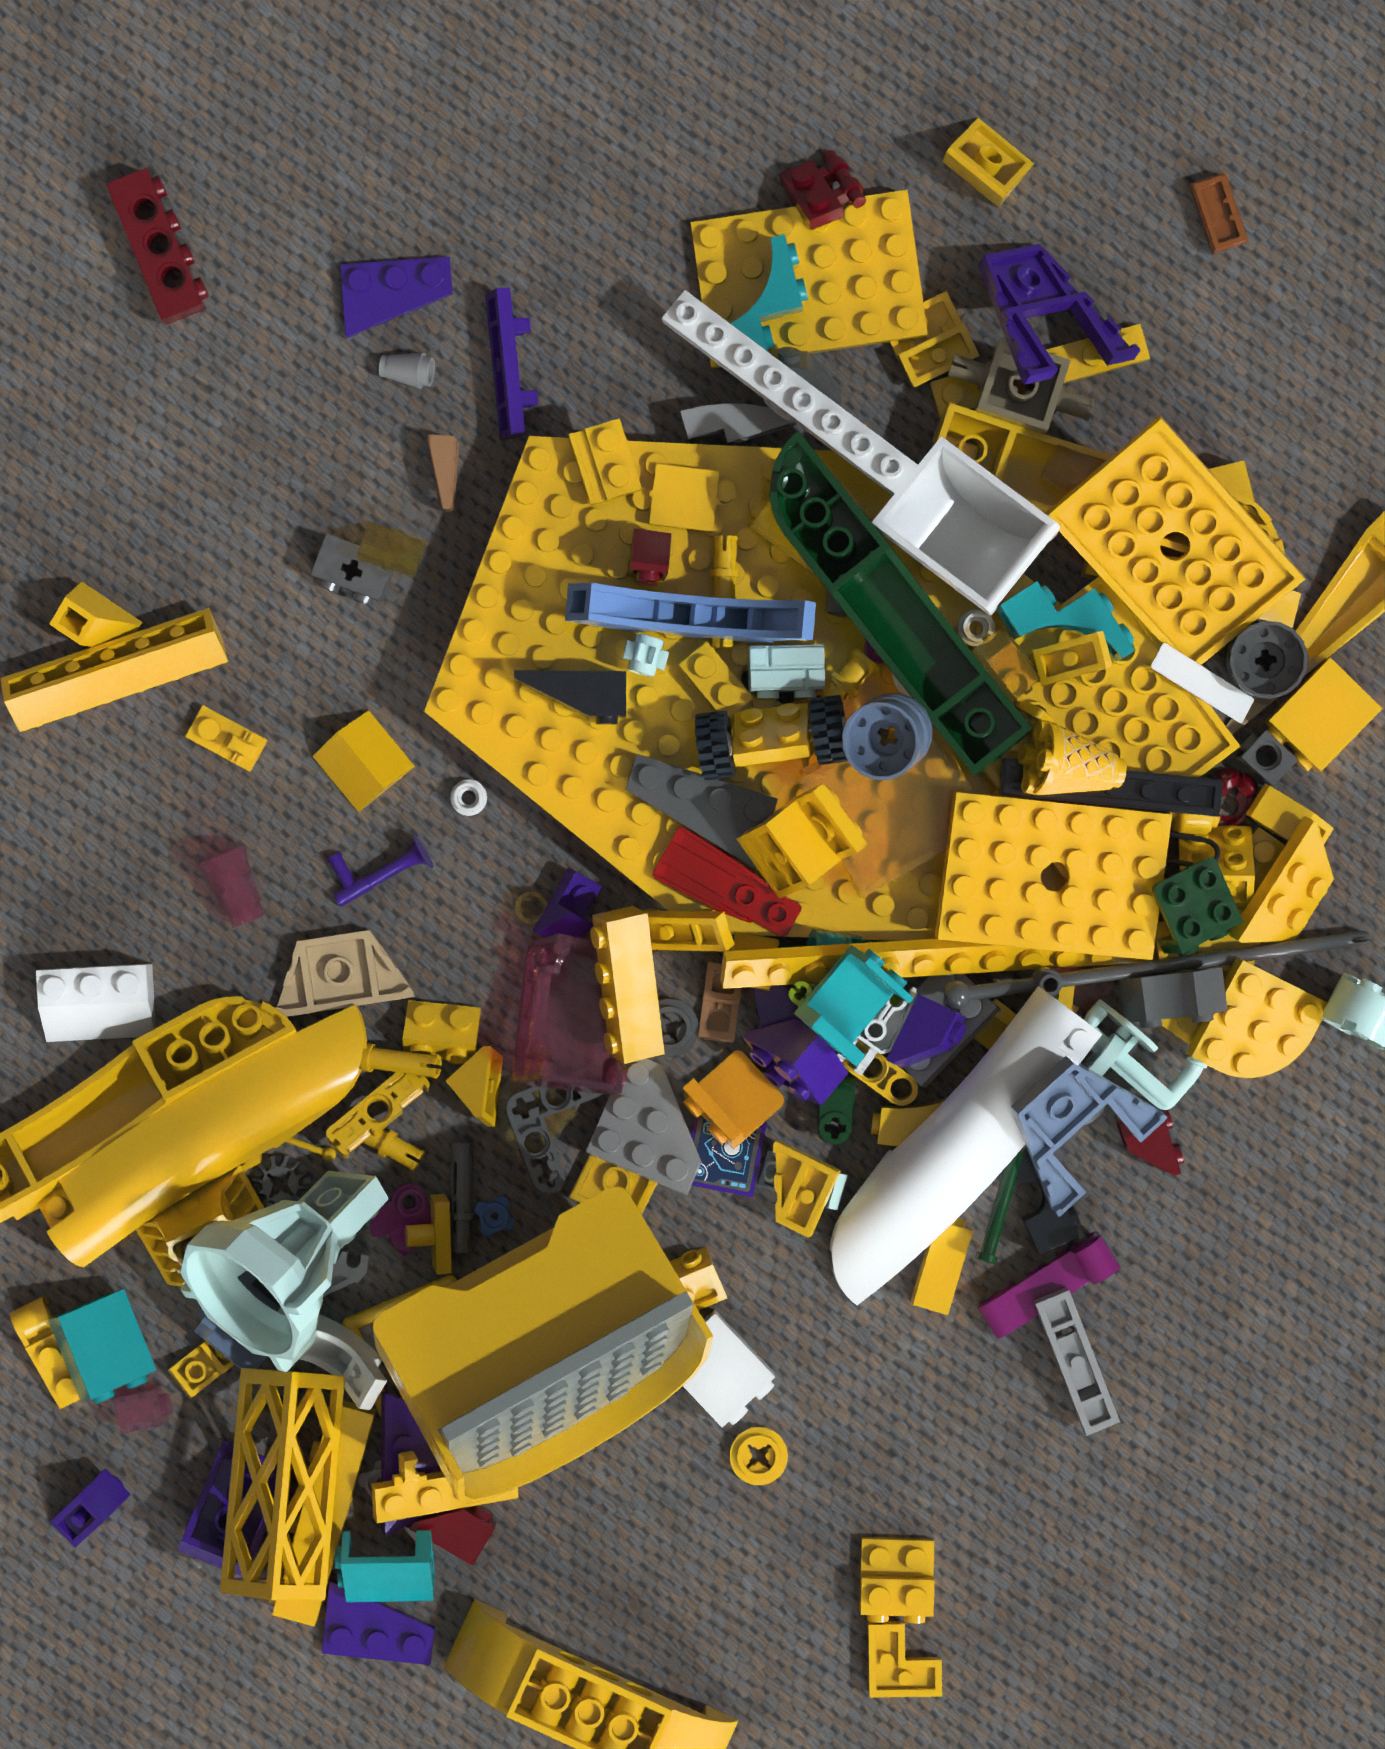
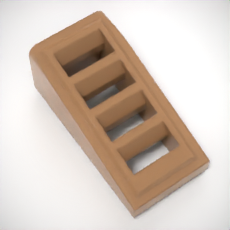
M428 434L427 442L440 503L445 512L453 513L455 511L459 441L455 436Z

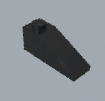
M514 670L515 682L586 718H596V725H618V718L626 717V671Z

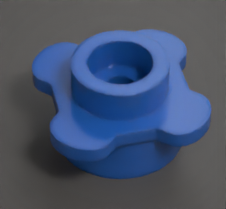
M498 1196L495 1201L488 1203L480 1201L476 1204L474 1211L480 1218V1232L484 1236H492L494 1232L501 1231L502 1229L505 1231L513 1229L515 1220L510 1216L508 1210L510 1202L505 1196ZM497 1213L498 1218L492 1219L491 1214Z

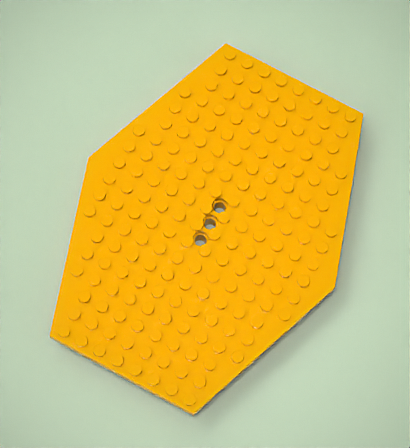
M529 436L424 712L635 885L656 900L667 911L713 909L653 877V871L678 827L685 826L625 790L636 754L702 774L697 755L698 748H696L695 715L715 712V710L678 665L706 641L711 645L712 638H689L660 632L634 633L565 621L568 583L592 582L645 591L713 597L714 577H710V569H714V536L723 535L726 538L727 535L738 536L736 569L740 570L739 578H736L735 599L806 600L816 602L813 640L774 641V643L734 641V648L723 647L722 639V648H713L740 682L742 674L748 672L747 648L749 646L824 645L825 689L816 692V697H820L832 683L830 681L831 675L834 672L839 673L853 656L851 652L854 648L865 654L864 643L866 639L847 615L845 618L837 617L824 611L827 589L816 575L750 528L755 520L750 516V513L762 497L767 501L770 500L769 492L772 469L782 448L627 441L642 491L590 506L569 438ZM814 450L872 523L893 496L834 451ZM656 463L720 471L717 494L720 504L716 506L713 532L649 525L652 498L648 494L650 490H653ZM635 528L672 533L668 575L665 581L657 582V586L635 584L634 577H627L632 537ZM881 534L957 634L959 620L965 613L971 610H982ZM1023 573L997 607L1035 582ZM1057 601V604L1054 605V608L1056 609L1061 604ZM996 610L991 615L995 624V632L992 639L979 647L967 645L981 664L1014 640ZM978 622L970 624V632L973 635H980L982 626ZM637 634H644L663 640L662 650L669 652L664 671L656 669L654 677L628 671L629 661L622 659L627 640L635 642ZM875 663L880 668L878 673H872L858 689L860 694L857 697L849 698L843 704L846 722L859 707L871 699L885 693H900L892 682V672L885 663ZM514 670L626 671V717L618 718V725H596V718H586L515 682ZM750 693L754 699L738 712H743L750 708L780 707L783 703L777 699L759 700L757 699V693ZM793 698L791 703H808L809 707L810 699ZM733 715V716L730 718V725H731V728H732V735H734V715ZM933 724L932 741L927 754L903 775L890 780H873L860 774L849 762L819 765L813 740L810 743V757L735 767V777L718 779L777 798L778 801L774 813L791 799L824 783L828 789L838 796L841 808L849 819L858 824L862 831V837L868 844L858 853L839 861L811 885L786 896L799 903L802 909L788 935L785 937L809 938L811 930L815 929L829 931L830 933L836 932L860 936L862 940H865V938L866 940L882 941L937 939L935 938L953 790L999 795V792L983 771L975 776L972 775ZM891 726L888 728L889 735L887 737L893 740L896 738L894 736L896 729ZM703 838V839L706 840L707 842H709V843H711L712 845L716 846V845L713 844L712 842H710V841H708L707 839ZM729 854V855L732 856L734 859H736L737 861H739L740 863H742L744 866H746L747 868H749L750 870H752L754 873H756L758 876H760L763 880H765V878L762 876V874L759 872V870H758L757 868H756V870H755V869L751 868L750 866L746 865L744 862H742V861L739 860L738 858H736V857H734L733 855ZM1052 863L1044 868L1041 873L1042 884L1048 890L1062 888L1068 877L1063 879ZM725 914L728 929L732 935H735L737 931L757 936H780L754 921L749 923Z

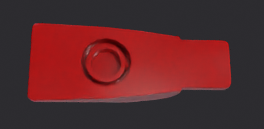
M682 826L676 830L652 874L656 880L717 911L725 912V914L745 922L752 923L754 921L782 937L788 935L802 909L799 903L786 896L779 899L770 885L760 876L729 854Z

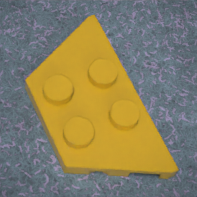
M1306 816L1302 818L1242 913L1241 918L1243 922L1233 927L1229 934L1230 937L1241 943L1293 941L1297 939L1334 880L1317 822Z

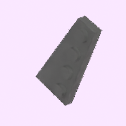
M636 754L626 791L756 870L757 867L736 838L746 830L761 824L774 814L778 801L777 798L718 779L705 781L702 774Z

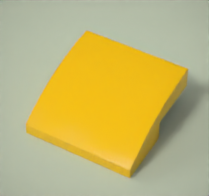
M947 291L923 302L928 337L889 342L913 388L948 372L952 366L951 363L955 353L971 360L980 356L965 324L961 322Z

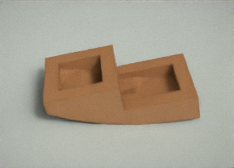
M708 962L698 1039L734 1043L741 988L723 989L720 980L722 964Z

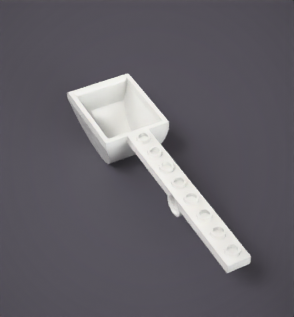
M686 290L683 291L662 317L665 325L764 398L765 403L777 415L790 423H797L890 493L893 497L872 521L875 528L991 616L995 612L997 605L1045 545L1060 530V525L942 436L922 461L916 464Z

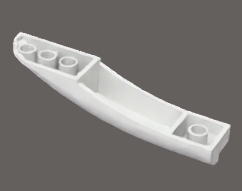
M1039 986L991 1049L951 1095L893 1151L889 1149L839 1216L830 1242L833 1264L832 1272L841 1290L856 1305L860 1304L888 1282L941 1235L978 1198L1023 1148L1025 1142L1011 1105L1065 1056L1081 1063L1102 1035Z

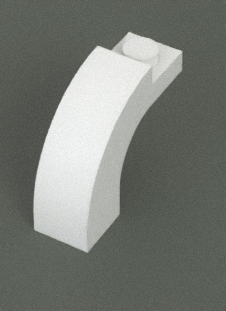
M280 1307L278 1313H281L286 1316L283 1309ZM319 1314L313 1345L299 1360L313 1363L332 1375L345 1376L344 1388L359 1409L371 1410L387 1382L378 1369L382 1359L369 1344L354 1332L336 1321Z

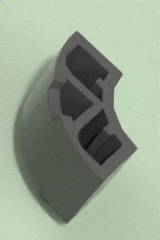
M1222 967L1190 969L1173 973L1119 979L1124 1018L1130 1022H1139L1140 1028L1162 1026L1161 1019L1191 1016L1192 1023L1214 1020L1213 1013L1228 1011Z

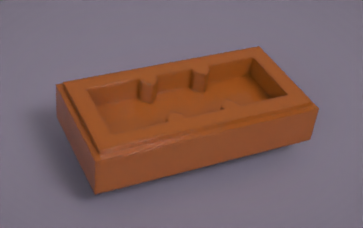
M1224 172L1191 183L1189 188L1211 254L1214 255L1246 244L1248 238L1226 173Z

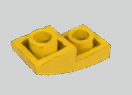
M204 1341L168 1369V1372L189 1399H191L234 1364Z

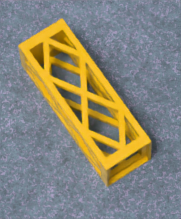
M241 1368L220 1593L266 1600H325L345 1376ZM261 1384L251 1404L252 1385ZM276 1386H284L283 1404ZM299 1388H308L297 1407ZM322 1389L331 1390L329 1411ZM268 1403L278 1436L261 1465L250 1432L265 1404ZM312 1405H314L324 1440L309 1468H307L297 1433ZM246 1460L253 1483L242 1501ZM277 1464L273 1500L267 1481ZM324 1465L321 1506H319L313 1484ZM293 1467L299 1486L289 1503L291 1470ZM258 1499L268 1530V1536L254 1562H252L241 1529ZM305 1502L315 1537L300 1565H298L288 1531ZM236 1557L243 1578H234ZM268 1562L267 1578H259ZM315 1563L314 1583H307L305 1581ZM283 1565H284V1568H285V1571H286L288 1580L282 1579V1568H283Z

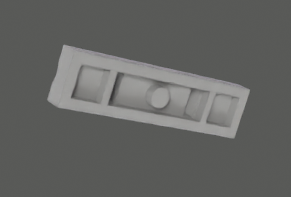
M1064 1287L1033 1300L1085 1435L1088 1436L1119 1423L1120 1420L1069 1289ZM1067 1327L1073 1330L1067 1334L1056 1337L1057 1331H1060Z

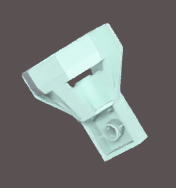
M327 1171L299 1201L281 1200L279 1203L230 1222L220 1220L208 1224L186 1246L180 1272L186 1283L181 1287V1291L186 1298L196 1299L209 1320L251 1353L270 1357L278 1371L287 1372L313 1345L319 1312L323 1302V1293L331 1286L333 1264H336L340 1249L355 1238L356 1233L367 1221L373 1219L378 1214L379 1209L389 1198L376 1176ZM245 1271H249L270 1291L286 1316L261 1302L237 1277Z

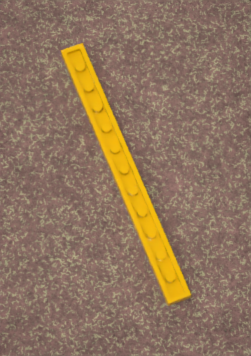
M939 939L724 951L720 980L723 989L790 985L799 981L820 983L851 945L863 953L870 949L885 962L881 968L886 973L889 969H892L902 978L1032 970L1041 967L1065 968L1129 964L1150 960Z

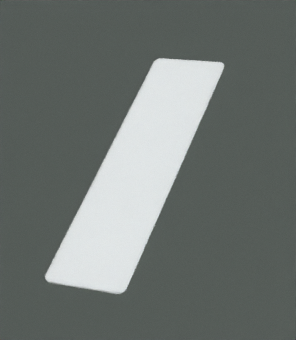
M1166 643L1162 644L1151 664L1152 669L1239 723L1243 722L1254 701L1251 696Z

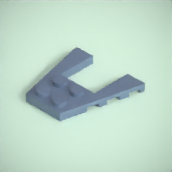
M1065 1056L1011 1105L1049 1206L1059 1217L1077 1202L1086 1191L1053 1153L1104 1106L1108 1105L1140 1143L1167 1119V1116L1157 1107L1068 1056Z

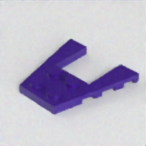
M1040 244L986 254L978 264L1024 385L1051 379L1058 370L1026 318L1070 309L1107 366L1134 360L1141 351L1136 344L1129 346L1119 335L1121 328L1111 318L1104 320L1092 307L1095 301L1086 292L1078 293L1068 282L1071 276Z

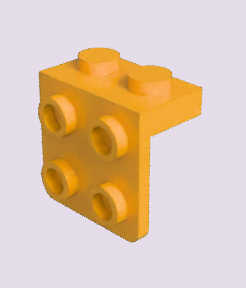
M736 1050L699 1083L693 1078L683 1087L686 1098L683 1101L684 1105L696 1118L702 1115L711 1125L707 1128L711 1135L721 1145L726 1142L733 1150L777 1112L785 1102L784 1096L765 1078L763 1073L740 1050Z

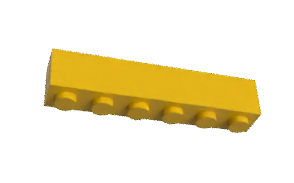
M206 608L0 679L4 703L19 732L138 692H143L149 688L214 668L217 665L228 662L222 635L210 609Z
M344 1400L327 1585L335 1560V1546H339L377 1411L372 1408L371 1410L359 1409L356 1404ZM322 1435L321 1442L314 1440L308 1462H312L324 1440V1435ZM324 1465L313 1484L319 1506H321ZM305 1502L301 1512H298L289 1529L290 1533L295 1534L292 1545L298 1565H300L315 1537ZM315 1563L305 1581L307 1583H314ZM284 1571L282 1579L288 1580L286 1571ZM269 1600V1602L275 1604L272 1615L315 1627L323 1600Z

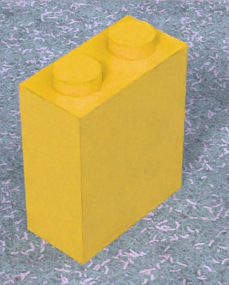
M1327 658L1264 720V723L1269 727L1267 731L1282 745L1286 743L1295 752L1294 756L1298 759L1297 765L1306 772L1310 769L1314 772H1321L1383 708L1334 660Z

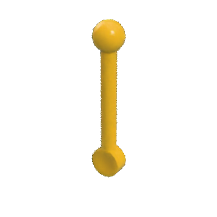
M294 1137L286 1141V1143L322 1155L325 1161H333L336 1157V1151L332 1147L324 1149Z

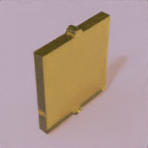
M370 522L356 558L381 566L384 570L390 569L414 578L427 541L402 533L399 529L393 530Z
M1001 626L992 635L988 633L982 637L983 642L972 653L1009 700L1013 703L1022 694L1027 695L1033 690L1032 685L1040 679L1037 668L1005 627Z

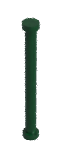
M1026 1144L1003 1170L981 1251H976L975 1259L996 1265L998 1257L995 1256V1252Z

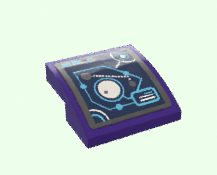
M702 1115L698 1118L694 1116L690 1135L701 1159V1165L692 1186L753 1197L767 1122H764L733 1150L726 1142L721 1145L707 1129L711 1125Z

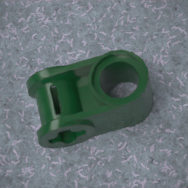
M846 1075L821 1106L816 1103L818 1107L817 1131L821 1139L827 1143L841 1144L851 1134L852 1108L854 1107L855 1099L854 1075ZM833 1117H837L838 1123L844 1125V1130L837 1132L836 1138H831V1133L824 1130L825 1124H830Z

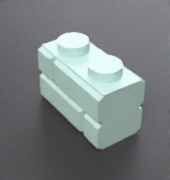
M824 645L749 646L747 648L748 691L750 693H757V699L759 700L779 699V692H794V699L816 698V692L825 689Z

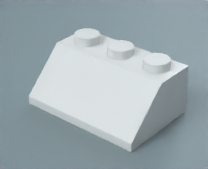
M152 963L36 970L38 1010L46 1042L141 1037L156 1029Z

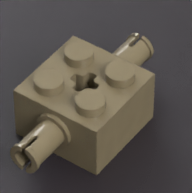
M1001 337L995 345L990 362L987 361L984 364L955 353L948 373L949 377H955L979 385L978 389L981 392L974 411L1043 434L1048 431L1053 414H1056L1057 411L1088 422L1092 413L1091 408L1094 407L1095 403L1094 398H1088L1064 390L1065 386H1063L1071 360L1050 353L1048 354L1058 368L1055 375L1051 379L1025 384V387L1030 389V391H1026L1023 395L1017 393L1018 388L1013 386V384H1017L1021 378L1006 339Z

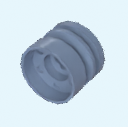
M885 693L859 707L848 718L842 733L843 750L848 762L860 774L873 780H890L903 775L927 754L932 741V723L926 709L916 699L902 693ZM891 726L896 729L894 733L896 738L893 740L887 737L889 735L888 728Z

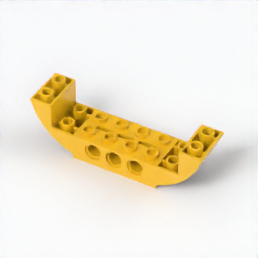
M474 1599L444 1664L447 1671L462 1686L490 1706L506 1714V1717L575 1749H726L739 1721L708 1705H705L702 1713L697 1712L505 1624L507 1613Z

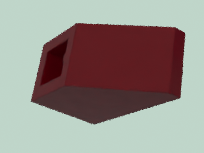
M634 529L627 577H634L635 584L657 586V582L665 581L669 570L672 533Z
M1161 1110L1167 1116V1119L1141 1143L1132 1135L1117 1115L1114 1114L1125 1150L1174 1176L1182 1174L1179 1164L1184 1163V1159L1178 1142L1172 1143L1168 1130L1173 1128V1123L1168 1110Z

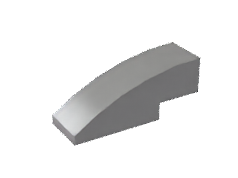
M725 403L705 405L680 411L688 443L723 433L727 446H731L797 426V423H790L781 418L770 407L753 404Z

